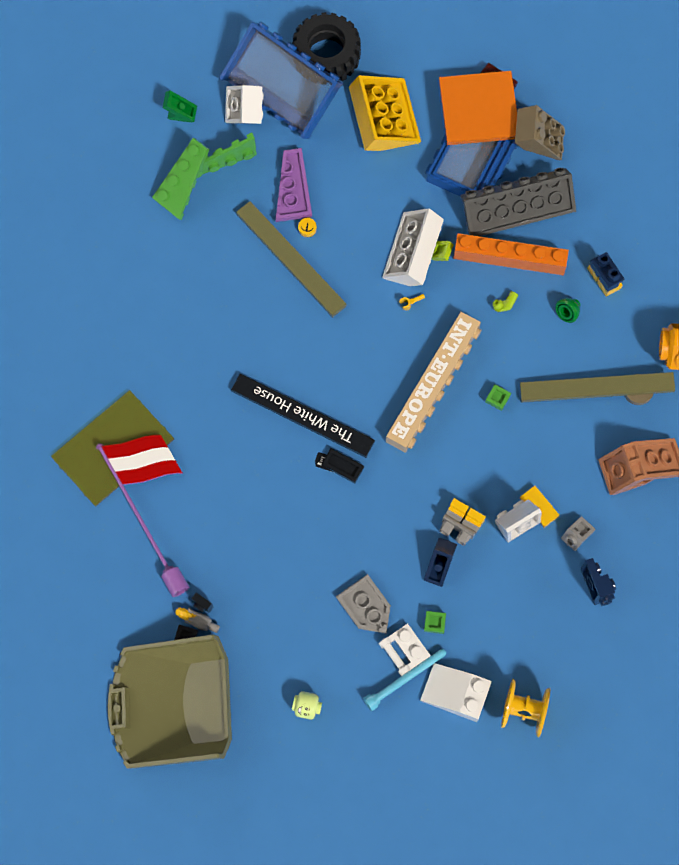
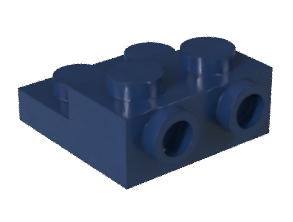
M593 558L586 560L581 567V572L594 605L600 604L605 606L612 603V600L615 599L614 590H616L614 580L610 579L608 574L600 576V566L594 562Z

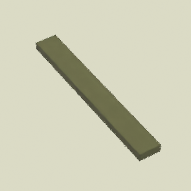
M251 201L236 212V215L332 318L347 306L343 299Z
M674 373L520 382L521 403L675 392Z

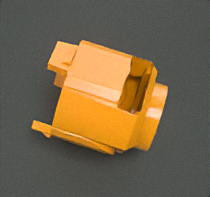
M672 323L668 328L661 329L659 342V360H665V365L669 370H679V324Z

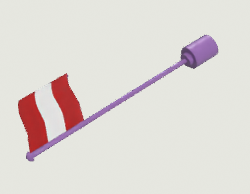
M150 435L121 444L105 446L101 443L97 444L96 449H99L165 567L161 578L171 596L177 597L185 593L190 587L180 569L168 566L124 485L144 483L166 475L183 474L161 435Z

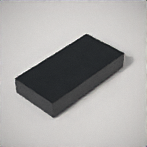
M330 448L321 464L326 469L354 484L364 469L362 464Z

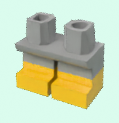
M454 498L442 519L440 533L449 537L452 530H456L459 534L455 541L465 546L470 539L473 540L484 523L486 516L472 508L468 511L469 506Z

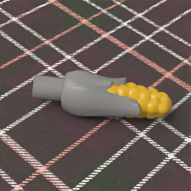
M179 607L175 611L179 618L185 620L184 623L190 624L202 631L209 629L215 633L219 631L220 626L212 623V619L205 614L196 612L191 608Z

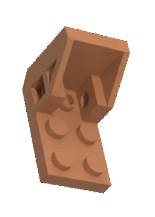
M675 438L634 441L624 444L598 459L610 495H616L643 486L655 479L679 477V449Z

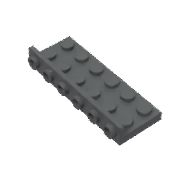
M556 168L553 172L549 173L540 172L533 177H521L513 182L505 181L497 186H485L482 190L478 191L469 190L465 194L460 195L464 204L468 234L473 236H483L576 212L572 174L566 168Z

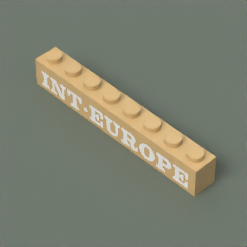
M460 312L388 432L386 443L404 453L407 452L408 448H413L417 441L415 436L418 432L422 433L426 426L424 421L427 416L431 417L434 413V404L436 401L440 402L445 392L443 389L446 385L449 386L454 378L453 372L455 369H460L463 363L461 359L464 354H469L473 346L471 345L472 340H477L482 331L480 329V321Z

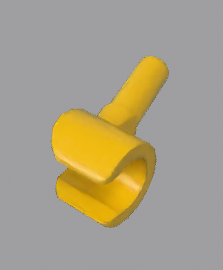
M421 294L411 299L403 297L399 303L408 302V305L403 307V310L407 311L411 308V304L424 299L425 296Z

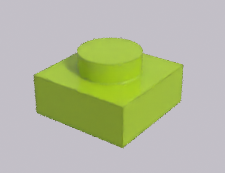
M437 241L431 259L434 261H448L454 244L450 241Z

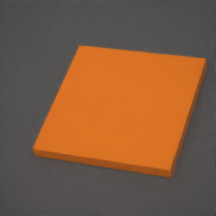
M511 71L439 77L447 145L515 139L517 108Z

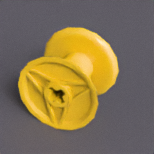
M512 678L505 702L501 728L506 726L510 714L521 717L523 721L525 718L537 721L536 736L540 737L548 709L551 689L547 688L545 690L542 701L530 699L529 695L526 697L514 695L516 681ZM524 710L528 711L531 715L528 716L518 712Z

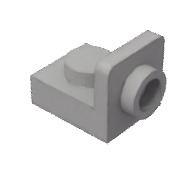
M581 516L567 529L561 539L576 551L596 529Z

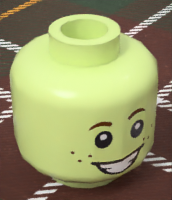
M301 691L294 697L292 711H295L297 717L312 720L316 714L320 715L322 702H319L317 694Z

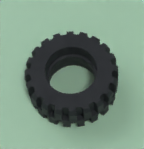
M324 12L318 16L314 14L311 16V19L306 18L303 20V25H298L293 35L292 44L297 46L296 50L311 56L310 60L312 62H319L326 67L324 70L329 74L333 72L340 77L339 80H346L347 75L351 76L354 73V69L358 67L361 56V40L357 28H354V24L351 21L347 22L346 17L342 15L338 17L336 13L328 15L327 12ZM322 40H333L343 47L339 54L328 58L319 57L310 49L315 43ZM293 58L297 70L300 73L303 72V77L306 79L311 78V82L317 83L319 81L322 85H327L326 80Z

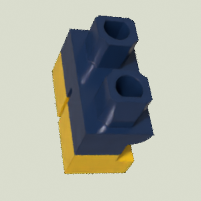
M607 252L590 261L587 269L606 297L622 288V282L625 279Z

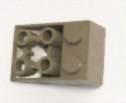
M537 105L518 109L515 143L526 151L562 160V153L564 152V126Z

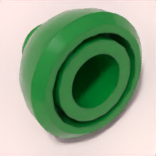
M572 298L559 300L555 306L557 315L564 322H575L580 315V302Z

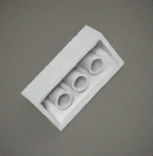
M430 208L403 212L382 278L407 286L423 285L444 219Z

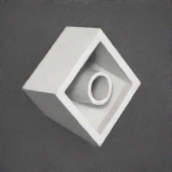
M226 86L225 123L261 124L263 118L262 100L264 97L262 86Z

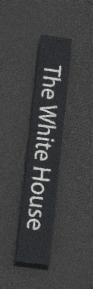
M242 374L238 376L231 389V392L367 458L375 443L374 439Z

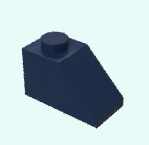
M442 538L438 539L424 581L440 587L443 586L457 547L456 543Z

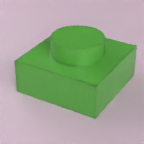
M494 385L485 402L502 411L511 393Z
M426 611L424 632L444 634L446 613Z

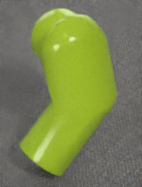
M510 291L506 300H494V310L497 312L511 310L518 294Z

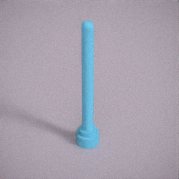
M440 649L377 694L373 693L372 695L368 694L363 700L371 712L378 708L382 699L446 655V651Z

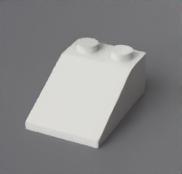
M529 499L525 502L523 500L513 505L514 508L509 512L505 510L496 516L495 524L508 543L541 523L542 511Z
M434 663L420 701L477 722L492 681Z

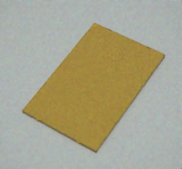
M129 390L55 452L51 458L96 507L119 487L99 449H96L97 444L101 443L103 446L121 444L144 436L161 435L166 445H168L174 438Z

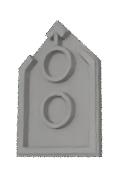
M368 574L336 596L358 629L381 633L387 632L391 605Z

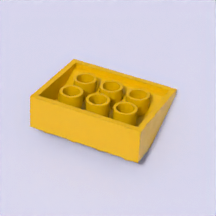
M358 75L349 86L364 150L383 151L419 144L421 139L405 78Z

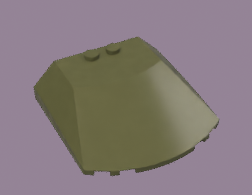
M206 635L124 647L120 653L122 656L118 666L115 665L113 670L115 672L113 683L109 686L108 720L111 735H114L117 745L115 746L116 751L123 758L126 768L132 769L224 759L232 741L229 662L219 636Z

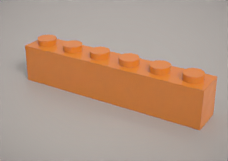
M457 233L454 259L564 275L569 250Z

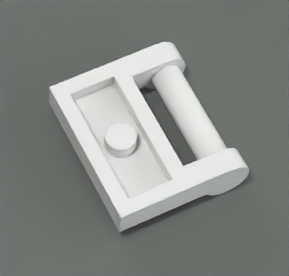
M408 623L379 643L380 647L384 648L393 660L401 676L431 656ZM395 641L410 662L408 665L404 664L391 645L392 642Z

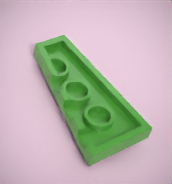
M253 133L247 134V139L241 142L238 139L231 142V147L226 149L221 147L215 150L212 156L209 157L207 155L197 178L205 173L216 172L222 167L233 166L239 161L249 160L256 156Z
M196 138L190 141L152 197L179 220H182L184 216L183 212L189 203V196L192 189L195 188L197 176L201 172L209 152V148Z

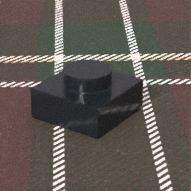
M195 593L191 598L193 603H195L193 607L203 613L205 610L207 613H210L213 609L212 603L198 593Z
M179 625L174 640L197 637L199 631Z

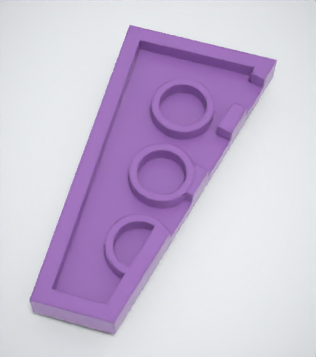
M302 148L284 150L276 222L312 217Z

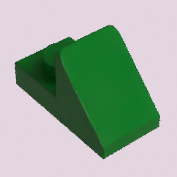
M171 90L166 91L162 108L168 111L167 119L194 122L197 105Z

